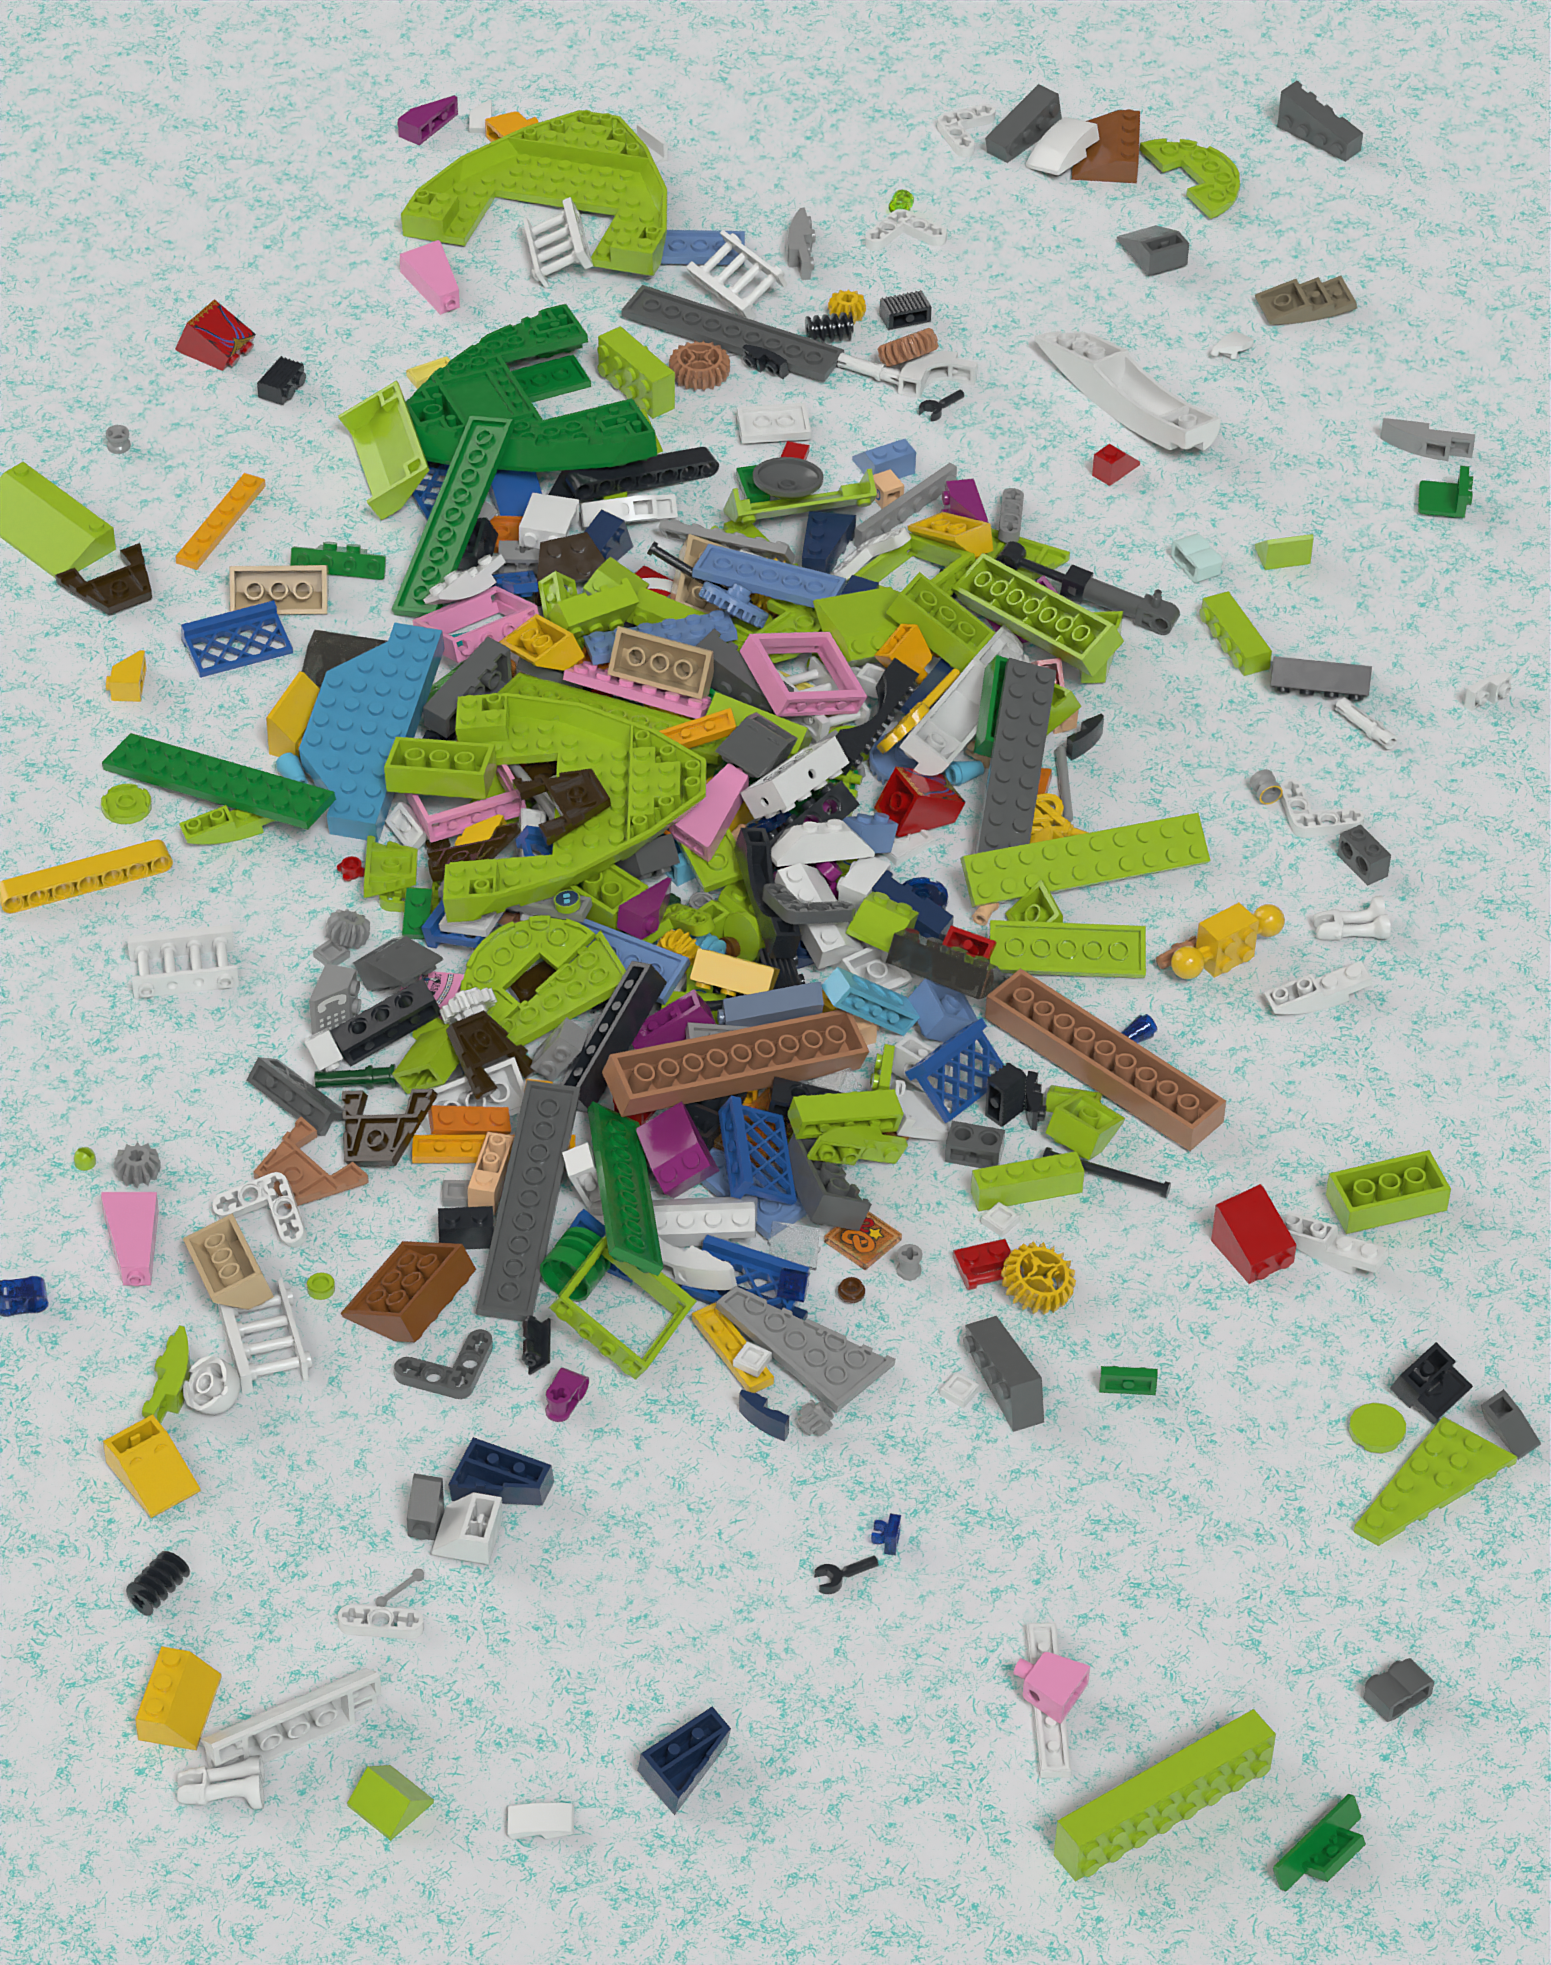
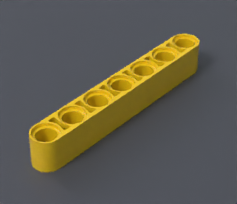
M156 839L3 880L0 882V904L3 911L10 914L164 873L172 867L173 860L162 840Z

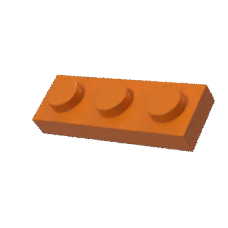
M432 1105L428 1111L431 1134L487 1135V1132L509 1135L511 1133L508 1107Z

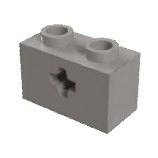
M499 541L498 555L501 554L506 561L499 568V573L533 570L537 578L539 549L519 546V541Z

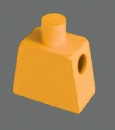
M517 111L486 118V138L493 142L523 127L539 123L536 117L526 119Z
M901 624L874 655L885 668L896 658L919 673L915 681L918 685L927 677L928 673L924 668L932 660V654L916 624Z

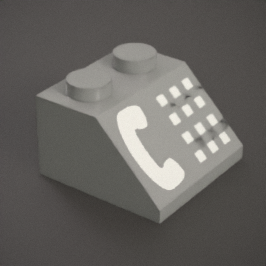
M325 964L309 1000L312 1035L327 1027L329 1030H332L353 1018L355 1014H359L361 1009V999H358L360 981H357L356 969Z

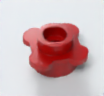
M346 857L337 865V871L343 874V880L345 881L365 876V868H362L361 860L357 857Z

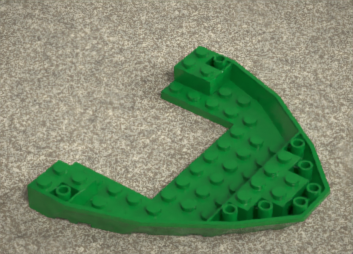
M567 304L538 311V315L532 318L528 316L522 318L519 324H509L485 335L480 339L479 343L471 345L451 359L445 367H440L434 371L428 380L406 401L426 461L450 465L470 416L513 419L515 427L498 467L501 470L547 472L623 466L629 462L647 460L650 457L657 456L656 434L632 398L545 420L542 419L506 363H512L517 359L526 357L532 358L537 355L539 358H550L555 354L570 353L576 349L583 348L582 344L588 343V334Z

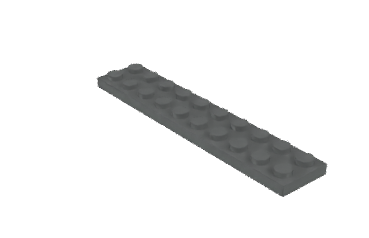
M642 285L622 308V317L694 341H705L708 344L713 342L714 346L721 345V349L744 356L742 347L745 344L768 349L787 360L789 371L825 382L833 372L837 363L840 362L838 361L840 354L844 353V349Z
M1009 658L1006 662L975 854L1030 844L1056 670Z
M531 1080L526 1082L478 1300L477 1315L524 1321L527 1316L534 1315L542 1277L540 1274V1264L547 1254L565 1168L563 1152L569 1149L580 1097V1087Z

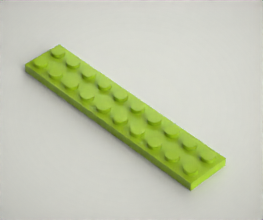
M521 672L497 692L583 703L657 731L691 721L690 719L557 682L543 680ZM727 737L689 749L705 758L707 764L718 765L723 759L722 755L715 751Z
M1199 812L965 855L960 858L972 908L1021 899L1040 880H1043L1050 893L1207 864L1211 861Z

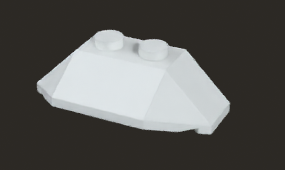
M831 819L826 823L805 822L803 825L792 826L783 832L771 848V859L777 867L798 863L808 864L875 856L873 849L844 821L838 819Z

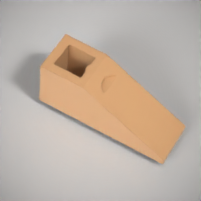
M487 1132L468 1185V1207L493 1206V1215H495L502 1196L514 1136Z

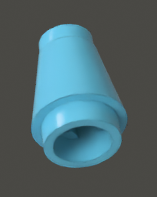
M285 753L277 759V771L283 777L308 783L298 756L293 755V753Z
M953 761L945 769L947 780L956 786H960L984 773V766L981 761Z

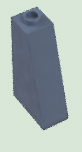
M821 982L723 999L722 1009L717 1011L718 1025L753 1027L820 1014L824 1005Z

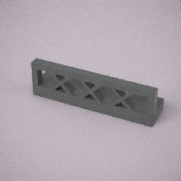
M258 1057L247 1081L295 1118L303 1117L317 1130V1135L326 1136L333 1120L344 1121L342 1116L343 1108L281 1061Z

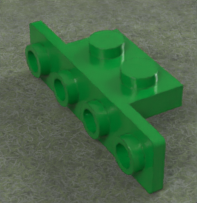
M323 542V545H319L317 548L293 546L291 548L290 566L327 565L328 574L383 580L386 572V556L367 554L368 549H361V545L347 544L346 547L337 546L336 542Z
M1347 1794L1274 1865L1273 1871L1280 1890L1288 1891L1304 1874L1328 1882L1366 1845L1363 1835L1350 1831L1361 1819V1813L1354 1795Z

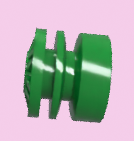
M568 1228L540 1264V1274L543 1281L551 1290L559 1295L602 1238L586 1228ZM601 1254L569 1296V1299L577 1302L586 1300L613 1263Z

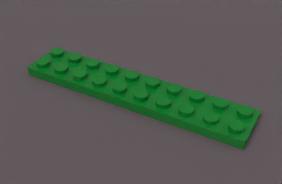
M482 416L469 417L391 610L394 615L421 617L442 608L443 604H425L423 599L430 594L429 590L433 586L445 582L444 577L457 571L515 427L513 419Z
M130 733L102 761L105 771L306 830L336 800L334 791Z
M592 1102L587 1111L609 1255L618 1262H627L635 1266L643 1273L649 1272L658 1276L664 1267L644 1149L636 1132V1128L640 1127V1124L631 1118L621 1117L620 1113Z

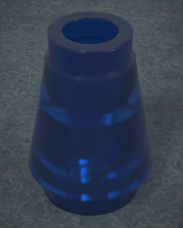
M1145 1014L1143 1016L1138 1015L1121 1033L1134 1042L1140 1043L1153 1038L1154 1033L1158 1029L1151 1016Z

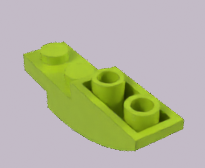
M225 805L179 823V826L187 843L221 844L264 833L262 826L276 820L238 809L229 811Z
M845 1126L830 1130L819 1136L807 1157L809 1160L853 1166L858 1159L896 1164L908 1147V1144L904 1137L882 1135L880 1128L876 1126Z
M179 1325L175 1334L170 1335L164 1354L160 1355L156 1360L155 1372H157L158 1380L155 1383L150 1401L147 1400L143 1405L142 1417L144 1419L153 1414L161 1424L168 1411L179 1414L185 1401L183 1385L185 1380L189 1382V1370L191 1369L188 1338L184 1326Z

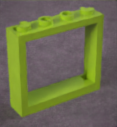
M909 533L911 539L903 546L880 554L854 574L868 580L880 582L914 556L946 567L932 578L931 581L950 596L954 593L952 587L972 566L976 559L974 553Z
M605 1235L599 1240L549 1308L559 1319L574 1328L582 1338L587 1339L598 1348L602 1355L610 1358L625 1374L630 1375L636 1380L648 1369L696 1303V1300L663 1272H660L658 1276L649 1272L643 1273L627 1262H618L609 1255ZM601 1254L673 1313L641 1358L569 1299V1296Z

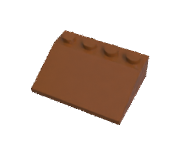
M1132 109L1116 110L1086 121L1097 124L1100 140L1086 148L1087 157L1072 166V180L1137 183L1140 111Z
M402 1241L344 1308L341 1315L343 1318L393 1341L415 1343L422 1337L423 1332L438 1318L439 1313L453 1300L456 1293L469 1281V1278L477 1269L463 1244Z

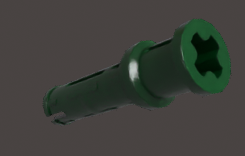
M391 1064L390 1067L377 1068L368 1065L365 1069L316 1071L314 1073L315 1088L366 1086V1088L374 1089V1086L390 1085L392 1088H396V1079L392 1075L396 1067L395 1064Z

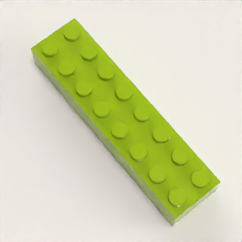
M984 553L980 555L952 587L964 606L1000 626L1005 625L1014 634L1057 658H1061L1064 662L1091 677L1100 670L1124 642L1113 623Z
M1254 1709L1250 1710L1057 1820L1054 1857L1075 1882L1084 1876H1092L1100 1867L1109 1862L1114 1863L1118 1861L1129 1850L1142 1847L1150 1838L1159 1833L1164 1834L1168 1832L1173 1825L1181 1820L1191 1819L1200 1809L1207 1805H1215L1226 1794L1241 1790L1247 1782L1256 1777L1261 1778L1265 1776L1271 1769L1276 1733Z

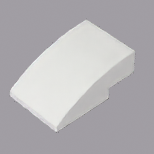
M1068 117L1062 118L1037 143L1026 162V168L1060 175L1086 158V148L1100 140L1097 124Z
M861 940L859 941L864 948L863 950L843 958L839 963L830 965L833 970L837 967L842 968L892 991L913 981V978L895 953L891 955Z

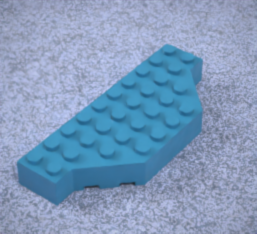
M394 623L387 642L326 672L302 738L299 752L302 767L314 780V784L317 787L335 792L336 800L331 804L327 813L329 834L367 840V836H374L375 841L379 842L395 792H387L384 766L396 737H415L423 714V707L427 702L445 649L442 630Z

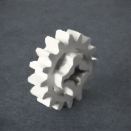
M475 987L456 993L449 1000L448 1004L442 1006V1009L439 1011L444 1023L452 1024L483 1010L487 1013L488 1008L493 1007L497 999L492 988L480 990Z

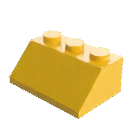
M941 512L907 525L908 531L912 534L974 553L975 559H978L982 553L986 554L993 551L991 524Z
M537 613L499 641V643L510 648L512 653L538 667L565 671L577 665L578 661L585 657L573 633Z
M298 672L266 717L270 755L280 757L285 753H293L298 758L300 757L299 747L320 691L304 672Z
M698 948L690 979L696 981L695 986L710 990L711 985L721 987L720 993L736 997L737 992L748 995L773 990L780 969Z
M161 1646L135 1719L138 1740L197 1751L222 1678L221 1673L191 1651Z

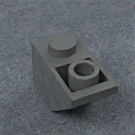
M1504 1389L1481 1404L1484 1419L1512 1454L1517 1456V1460L1541 1445L1540 1440L1524 1414Z

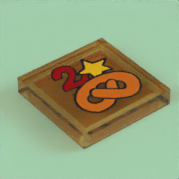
M868 1212L859 1231L834 1227L824 1236L826 1244L864 1270H867L902 1240V1233L871 1212Z

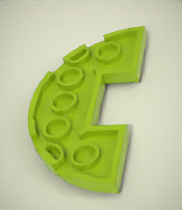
M1166 138L1140 143L1139 150L1162 172L1182 167L1199 184L1187 188L1186 196L1210 219L1218 217L1227 211L1237 200L1240 191L1239 171L1232 160L1219 150L1211 146L1204 148L1198 146L1196 141L1180 139V142H1167Z
M771 598L767 601V609L780 616L761 628L756 634L822 632L815 608ZM735 624L738 640H733L732 642L738 646L737 651L740 653V649L749 634L755 633ZM801 653L768 654L772 663H777L795 658Z
M550 915L530 916L528 920L517 923L509 922L488 935L471 954L466 964L464 978L461 980V991L470 990L475 987L480 990L492 988L497 1002L494 1003L493 1007L488 1008L487 1014L499 1024L503 1019L511 1018L519 1011L518 1006L520 1003L505 990L540 957L556 971L563 964L570 963L578 955V950L583 946L587 947L595 939V933L576 921L567 918L566 920L551 918Z

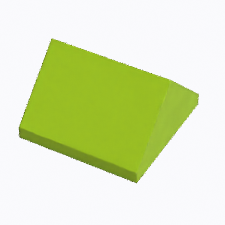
M1313 534L1265 540L1256 543L1255 549L1264 570L1308 565L1311 563L1314 537Z
M1043 880L1035 884L1024 897L1005 913L1009 921L1063 923V914Z
M391 1765L367 1766L349 1798L347 1806L391 1841L434 1803V1799Z

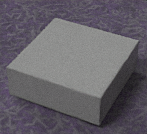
M330 939L313 950V957L324 966L325 964L338 966L350 958V951L344 946L340 947L338 943L331 942Z
M443 1180L442 1207H468V1185L470 1180Z

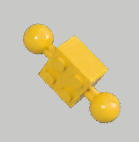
M1238 902L1198 924L1196 948L1184 946L1177 949L1173 954L1171 966L1174 973L1183 979H1193L1200 975L1204 968L1215 978L1222 973L1229 972L1232 968L1243 962H1248L1255 955L1258 934L1264 937H1272L1279 934L1283 929L1285 917L1282 910L1275 905L1264 904L1258 907L1252 914Z

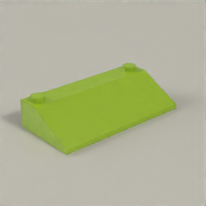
M397 380L338 415L339 420L352 435L372 497L366 500L367 504L381 520L394 514L404 506L430 470Z
M25 462L19 463L1 475L0 538L54 578L56 574L74 567L79 572L116 550L114 528Z
M871 468L866 470L859 483L841 485L838 491L813 494L798 499H779L750 504V499L740 500L738 488H733L723 510L724 514L735 523L751 524L756 522V519L851 505L867 507L874 502L877 493Z

